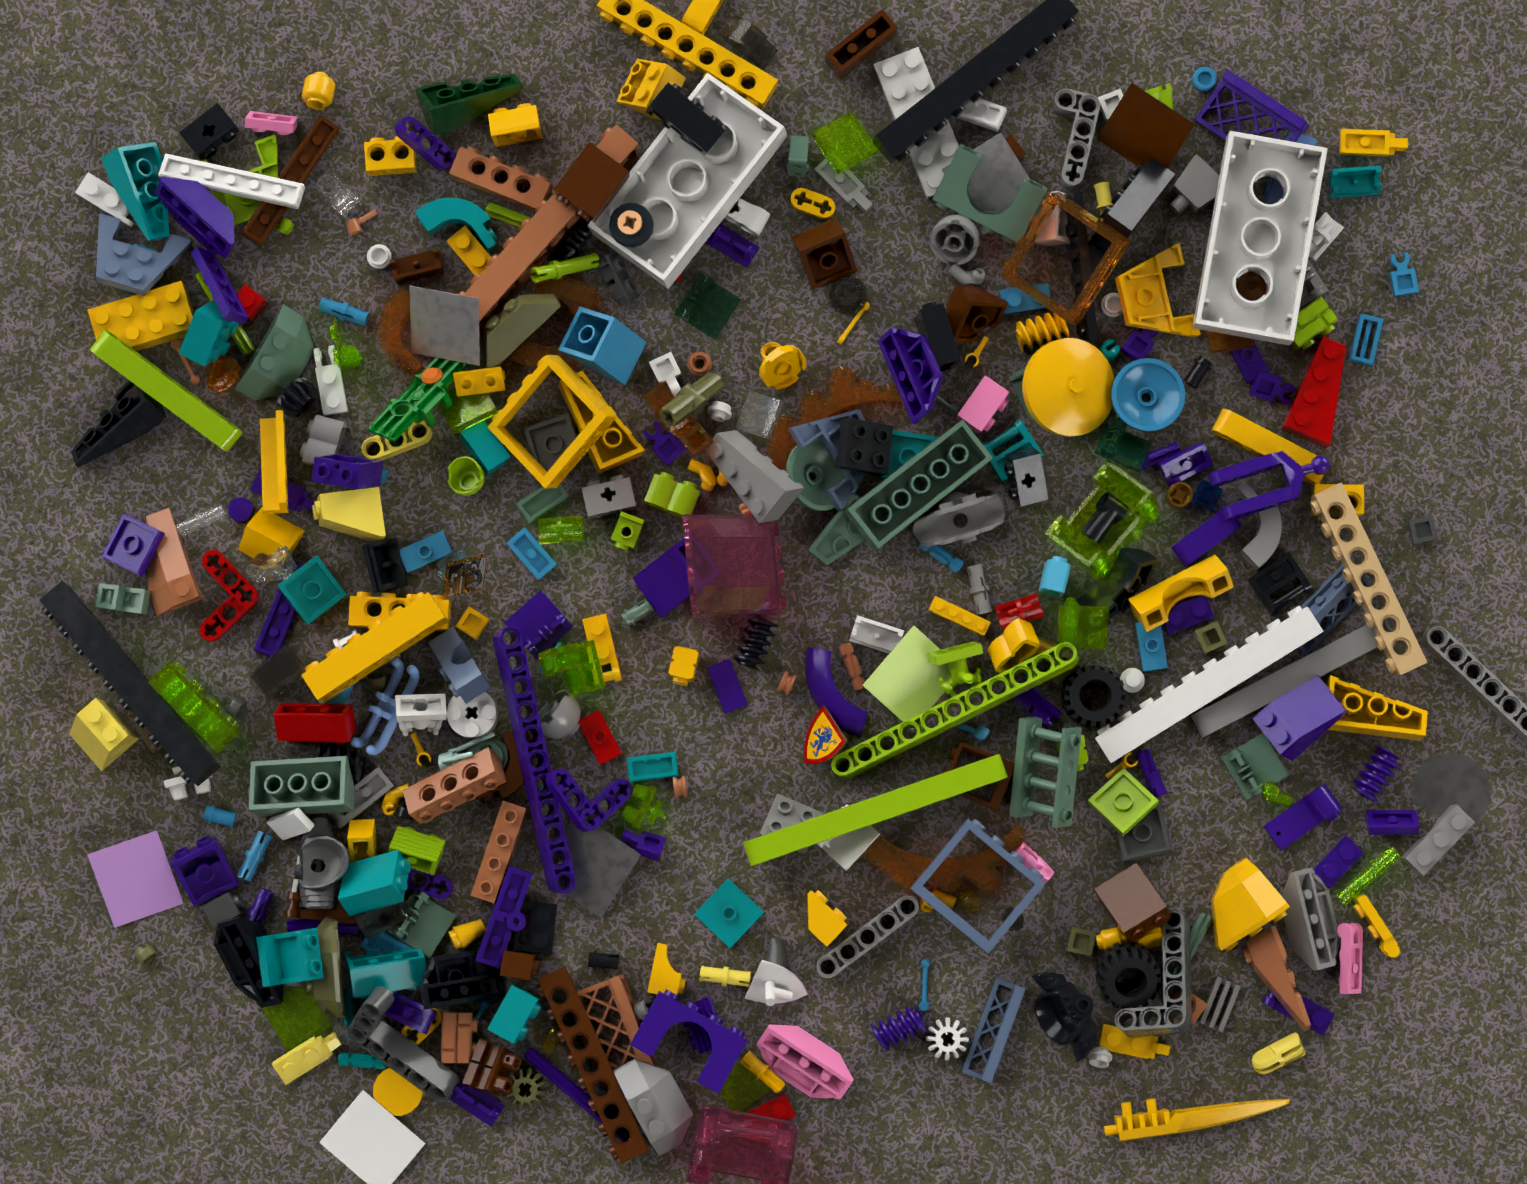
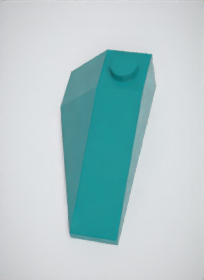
M156 142L117 147L103 156L102 161L111 184L146 239L151 241L169 237L168 210L164 207L162 200L158 199L155 195L160 180L158 174L163 162Z

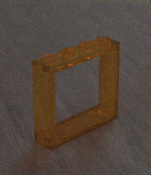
M1060 192L1051 193V195L1048 194L1042 201V210L1038 216L1035 215L1029 222V231L1026 236H1022L1015 246L1017 250L1013 257H1009L1004 263V272L1001 277L1071 325H1075L1081 322L1131 240ZM1056 206H1059L1112 242L1070 311L1015 274Z

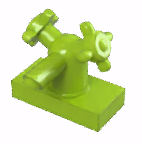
M972 641L927 653L929 663L937 666L945 663L948 664L950 678L945 682L940 677L938 681L942 690L952 697L957 695L953 691L957 684L966 682L971 684L970 688L981 683V669L976 668L975 673L971 674L968 671L967 665L968 657L983 654L980 643Z

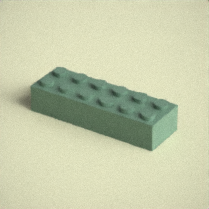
M962 419L843 512L874 551L987 464L993 457Z

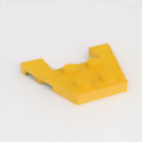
M1180 243L1173 245L1115 278L1126 326L1192 338L1201 335L1200 329L1192 328L1195 314L1179 317L1172 316L1162 270L1184 265Z

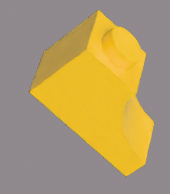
M375 819L350 820L347 837L350 863L377 856Z
M657 943L647 992L658 994L659 991L664 993L667 989L676 995L678 993L683 994L686 979H681L682 973H678L671 966L667 954L668 945Z

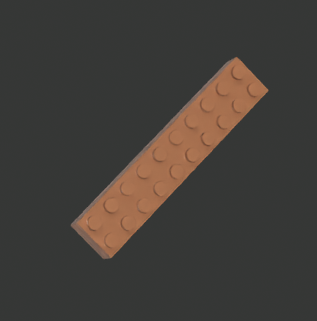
M617 124L612 129L609 127L600 137L602 141L596 146L626 169L640 155L639 143ZM554 189L551 192L553 195L548 201L543 200L535 209L537 213L531 220L527 218L520 225V232L515 238L511 236L504 243V250L498 256L495 254L486 264L488 268L482 274L477 273L470 281L471 287L466 292L461 291L459 295L479 298V334L486 327L488 320L496 316L531 277L530 275H533V273H530L531 268L541 266L560 245L565 236L568 235L567 233L572 231V226L579 221L580 217L576 215L575 212L577 210L570 205L565 207L555 199L557 195H555Z

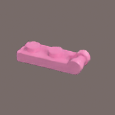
M1342 923L1337 927V934L1341 937V949L1339 952L1340 975L1338 978L1340 993L1358 994L1362 990L1363 928L1359 923Z

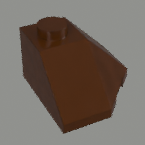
M955 285L946 305L947 316L955 342L972 343L979 338L977 333L989 326L992 329L998 325L1008 302L976 286Z

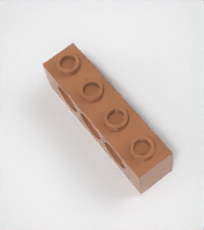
M459 148L449 172L451 179L537 213L535 211L537 206L543 200L547 201L552 187L546 177L539 174L529 175L525 173L526 170L517 165H512V167L504 165V161L495 156L484 157L475 148ZM477 165L485 166V171L480 175L473 173V168ZM499 174L508 176L507 181L503 184L495 182V178ZM522 183L530 185L529 191L521 193L517 189Z
M488 747L404 789L403 793L408 814L420 824L429 822L434 817L451 811L456 806L497 788L506 782L500 757Z
M502 801L470 896L495 904L528 812L527 808Z

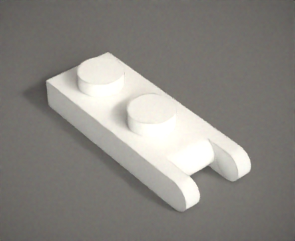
M88 172L75 193L111 216L121 219V222L129 227H132L134 223L126 218L130 212L115 188Z

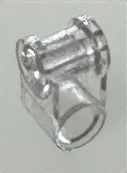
M323 174L318 179L317 186L321 195L344 220L348 218L347 214L357 205L360 206L362 204L361 200L333 174ZM328 181L336 183L334 190L330 192L323 190L324 184Z

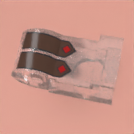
M279 547L273 555L257 554L246 567V574L255 582L288 579L297 568V565L288 547Z

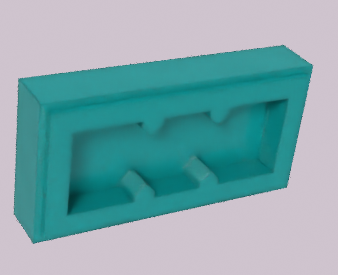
M676 752L626 757L629 782L679 777Z

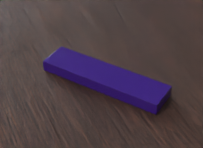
M291 559L283 580L304 564ZM278 589L253 649L276 660L297 613L280 589Z

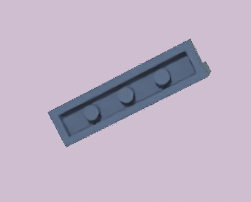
M1343 565L1301 606L1302 609L1308 606L1319 625L1321 620L1328 616L1327 623L1321 627L1324 632L1309 640L1304 646L1301 645L1297 648L1304 656H1307L1357 605L1353 597L1354 588L1351 582L1347 583L1343 576ZM1363 574L1361 582L1365 587H1370L1371 582ZM1345 599L1344 606L1337 610L1338 603Z
M995 978L961 1072L989 1083L992 1082L1025 988ZM999 984L1013 989L1009 1000L999 1003L996 996ZM995 999L997 1005L991 1007L992 1002ZM1007 1004L1005 1012H1003L1001 1006ZM999 1008L1002 1014L1001 1023L991 1027L987 1019L988 1013ZM986 1022L988 1029L982 1031ZM998 1028L997 1034L995 1036L993 1029ZM990 1031L994 1039L993 1045L982 1050L978 1042L980 1035ZM977 1046L980 1052L974 1054ZM990 1051L989 1056L986 1059L984 1053ZM979 1055H982L985 1062L982 1074L968 1069L971 1060Z

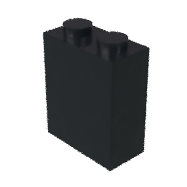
M930 302L922 305V309L919 310L914 319L918 333L926 336L941 372L955 368L961 358L944 303L937 305L936 302Z

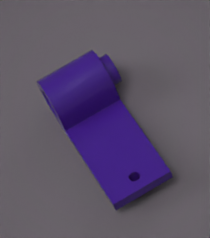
M1324 783L1263 827L1281 851L1320 822L1327 820L1330 823L1341 815L1339 810L1342 809V806Z

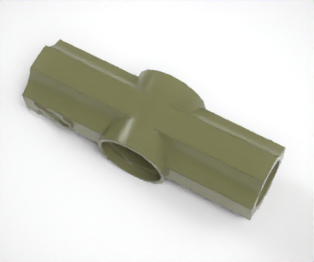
M708 372L694 384H686L673 400L661 408L659 414L662 421L667 426L675 427L690 414L693 416L698 414L705 407L708 400L722 390L724 385L722 384L721 377L716 373Z

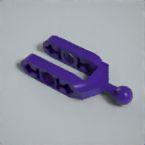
M1280 451L1216 470L1210 473L1208 477L1212 487H1219L1278 467L1281 468L1287 487L1221 508L1220 511L1224 522H1229L1298 499L1303 476L1311 473L1324 475L1330 469L1329 460L1324 456H1316L1310 464L1301 466L1286 453Z

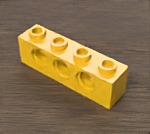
M357 592L356 596H350L348 625L354 628H368L369 625L379 619L383 622L390 617L389 612L398 605H404L405 607L411 603L410 599L416 594H406V598H396L395 593H381V597H371L370 592ZM432 595L449 620L448 623L436 631H447L450 629L451 602L445 600L443 595ZM374 604H380L382 608L381 613L376 617H372L369 613L370 607Z

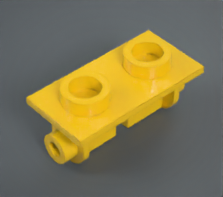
M501 366L453 373L457 397L506 390L504 383L506 375Z

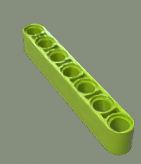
M104 329L90 348L91 352L224 451L229 452L243 434L236 425L108 330Z

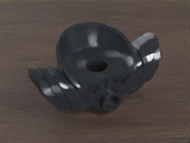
M1054 972L1034 974L1032 978L1042 990L1047 992L1040 995L1035 1002V1013L1041 1028L1057 1044L1065 1045L1072 1042L1076 1062L1082 1061L1089 1055L1097 1040L1094 1034L1095 1023L1090 1015L1093 1011L1092 999L1086 994H1080L1073 983L1066 981L1063 974H1056Z

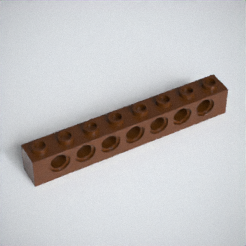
M566 966L538 978L540 984L536 985L537 991L541 999L546 998L550 1005L546 1010L551 1021H557L560 1030L556 1031L561 1044L567 1043L571 1053L567 1054L572 1068L578 1067L581 1076L577 1077L583 1091L588 1089L592 1098L588 1100V1104L593 1114L598 1113L602 1122L598 1123L603 1137L609 1136L612 1145L608 1148L614 1161L619 1159L620 1163H624L649 1151ZM558 989L564 990L567 994V999L562 1004H557L553 1000V993ZM568 1012H573L577 1016V1023L572 1027H567L563 1023V1017ZM578 1035H583L588 1040L587 1047L583 1050H578L573 1045V1040ZM588 1058H594L598 1062V1069L594 1073H589L584 1069V1062ZM598 1081H604L608 1084L609 1090L604 1096H599L594 1091V1086ZM609 1104H614L619 1109V1115L614 1119L607 1118L604 1113L605 1107ZM620 1127L626 1128L630 1133L629 1139L625 1142H620L615 1138V1131Z

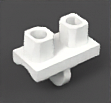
M1326 212L1316 222L1313 229L1309 257L1314 262L1344 229L1342 225L1334 221Z
M179 766L172 768L174 775L179 774L181 771ZM181 776L164 781L165 788L170 789V793L175 801L188 798L185 786L188 783ZM209 778L199 786L194 784L196 794L198 795L211 791Z

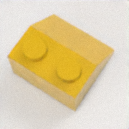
M530 103L518 105L516 109L498 108L493 110V113L488 114L490 133L495 147L543 139L536 105L531 106Z

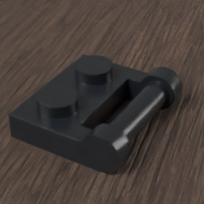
M1289 552L1247 579L1270 616L1277 614L1278 609L1305 592L1307 594L1313 590L1312 585ZM1292 579H1297L1299 583L1297 586L1274 601L1268 596Z
M523 901L520 912L524 914V909H531L528 944L521 943L522 929L520 931H512L511 942L508 943L507 950L552 954L558 904Z

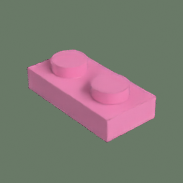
M250 111L245 117V128H252L254 132L270 130L276 131L279 135H289L294 133L298 126V117Z

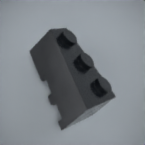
M668 82L649 105L646 113L650 116L655 114L663 121V126L667 129L672 128L681 136L682 140L705 156L725 132V129L722 127L724 124L714 115L708 116L703 111L705 108L694 99L690 101L684 96L686 92L675 83L671 85Z

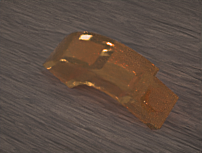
M400 287L389 298L382 310L379 320V337L386 355L394 365L402 359L401 366L409 374L412 372L417 374L421 373L424 367L407 350L402 340L403 328L410 319V294L403 287Z
M660 381L642 396L664 426L693 457H696L714 442L700 423L696 422L690 415L675 427L667 426L662 421L659 414L661 408L675 398L663 381Z

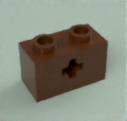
M504 950L500 976L533 980V976H538L540 961L536 960L537 955Z

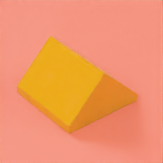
M261 507L246 525L238 550L253 559L259 554L270 556L271 558L266 560L267 563L265 565L282 573L305 530L276 514H263V507Z

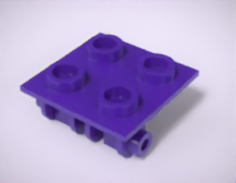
M541 590L504 622L507 627H515L520 631L524 646L536 659L573 628V625Z

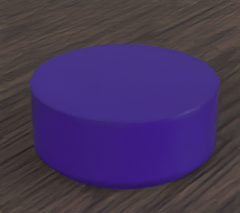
M237 497L230 502L228 513L233 520L242 523L251 519L254 507L248 499Z

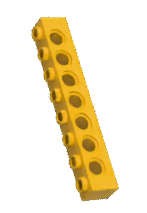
M600 0L596 5L597 11L600 13L599 17L608 23L614 21L621 25L619 28L626 34H636L641 37L640 41L651 48L653 46L658 47L662 50L661 53L671 60L674 58L683 62L681 65L691 72L696 70L703 74V78L709 73L762 110L778 86V79L644 0ZM621 7H628L631 11L627 15H620L618 10ZM642 19L651 21L650 26L646 28L640 27L638 23ZM663 31H668L672 34L668 40H662L659 35ZM685 43L693 47L689 52H683L679 48ZM703 56H711L714 59L708 65L700 61ZM725 68H731L734 74L730 77H725L721 74V71ZM746 80H751L755 83V86L752 89H745L742 83Z

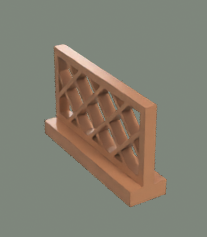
M624 973L577 992L579 996L582 995L591 999L586 1012L590 1019L600 1023L596 1034L600 1043L609 1046L606 1053L607 1059L614 1048L625 1053L620 1066L626 1063L628 1056H631L644 1063L660 1067L655 1053L651 1057L630 1045L642 1022L635 1014V1002ZM609 985L612 993L609 1003L596 998L600 988ZM595 990L593 996L587 994V993H589V992ZM594 1002L607 1007L602 1019L590 1014ZM610 1009L620 1013L621 1020L618 1027L605 1021ZM572 1012L575 1022L577 1023V1016L575 1013ZM603 1025L616 1030L611 1043L599 1038ZM619 1032L628 1035L630 1039L627 1050L614 1045ZM581 1035L586 1048L588 1040L585 1036ZM590 1058L594 1071L598 1069V1062L594 1058ZM609 1062L611 1067L615 1069L620 1067L612 1062ZM599 1081L602 1090L608 1088L606 1082Z

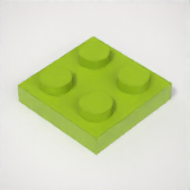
M1122 768L1088 799V804L1117 832L1124 836L1159 804V800L1126 769Z

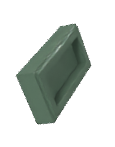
M561 483L557 488L545 489L543 486H540L515 505L530 525L570 496Z

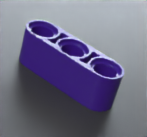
M1220 511L1173 545L1171 549L1182 564L1187 567L1242 525L1238 519L1224 522Z

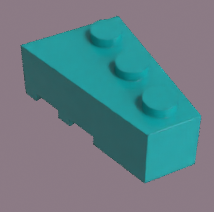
M391 949L389 951L390 954L375 955V950H367L366 955L352 956L351 951H344L347 981L352 996L362 999L368 998L373 990L379 986L388 989L392 994L402 989H420V982L426 969L425 956L422 949Z

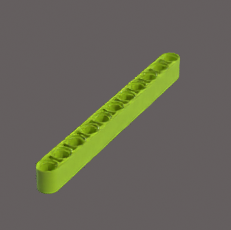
M1060 643L838 754L832 760V770L841 779H851L1072 669L1079 661L1078 652L1071 643ZM1064 651L1073 652V657L1070 660L1063 661L1060 659ZM1049 662L1051 667L1047 672L1038 671L1039 664ZM1026 673L1028 674V679L1024 683L1016 682L1017 675ZM1004 684L1006 685V690L1002 694H995L993 692L995 686ZM982 695L984 699L980 705L975 706L971 704L974 696ZM952 707H961V713L958 716L951 717L949 715ZM930 718H939V723L936 727H927V721ZM910 728H915L917 730L915 737L906 739L905 732ZM886 740H894L893 748L890 750L883 749V743ZM866 750L872 751V757L868 761H861L862 752ZM848 761L850 763L849 769L846 772H839L838 767L840 763Z
M1000 754L748 840L743 842V846L750 866H754L1008 778Z

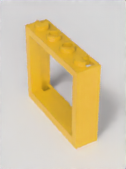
M546 355L539 360L536 370L523 379L520 389L508 397L505 407L493 415L492 422L488 428L545 489L559 486L617 416L559 355ZM553 370L595 416L547 472L505 426Z

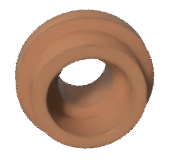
M695 352L689 357L687 365L693 375L704 376L711 370L712 361L708 354ZM702 360L704 367L697 368L695 366L696 361Z

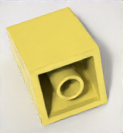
M379 487L319 494L317 500L314 501V505H312L314 520L318 519L319 526L370 542L384 539L386 536Z
M98 698L92 700L76 715L69 733L101 771L140 739L107 701Z

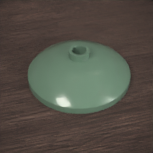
M817 437L803 448H799L796 445L791 451L786 464V472L790 475L789 478L805 487L796 499L803 506L815 511H826L835 508L826 491L845 477L840 469L835 468V461L822 439Z

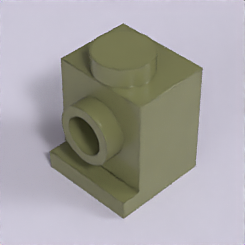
M1218 621L1194 631L1196 634L1195 641L1204 654H1208L1228 644Z

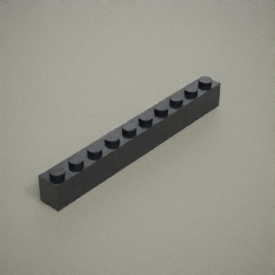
M1045 0L875 135L873 144L890 164L896 160L899 163L910 155L909 150L915 145L919 148L929 139L928 135L934 130L936 133L941 131L948 124L946 120L951 116L957 118L966 110V104L970 101L976 103L984 96L983 91L989 86L993 89L1003 80L1002 76L1005 73L1009 72L1012 74L1021 66L1020 61L1025 57L1031 59L1040 51L1039 46L1044 42L1048 45L1057 38L1058 35L1056 33L1062 28L1064 30L1069 29L1076 22L1074 18L1079 10L1070 0Z
M61 581L40 599L45 606L42 608V611L50 620L55 618L60 625L57 626V629L64 637L70 636L75 642L72 644L73 648L79 655L85 654L89 658L88 666L96 674L100 672L104 676L103 684L111 692L115 690L119 694L118 702L126 710L131 709L135 713L134 721L142 729L146 727L150 731L149 739L157 747L161 745L165 749L164 757L172 765L177 764L181 768L179 774L188 784L192 782L197 786L201 785L221 767L69 585Z

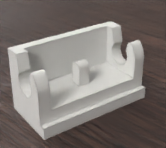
M857 615L849 641L889 654L901 641L904 630Z

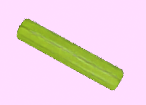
M489 203L485 210L489 217L518 228L527 218L532 219V217L493 203Z

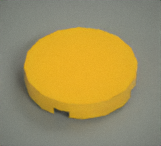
M391 1068L385 1069L379 1074L373 1085L374 1100L393 1116H403L411 1113L419 1106L423 1097V1091Z

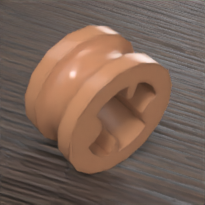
M785 671L776 691H784L785 695L788 696L797 676H789L788 672Z
M682 776L681 779L673 777L675 799H678L679 796L688 798L685 776Z

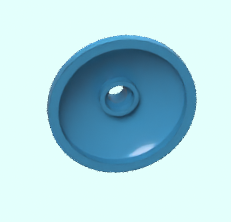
M1144 358L1135 360L1121 369L1113 382L1111 399L1116 414L1125 424L1139 431L1152 432L1166 428L1177 419L1185 403V388L1181 377L1170 365L1161 360ZM1143 394H1147L1150 397L1149 402L1142 400Z

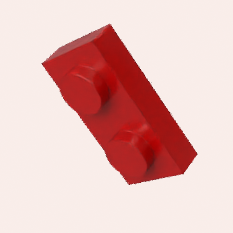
M785 1093L740 1115L751 1139L796 1116Z

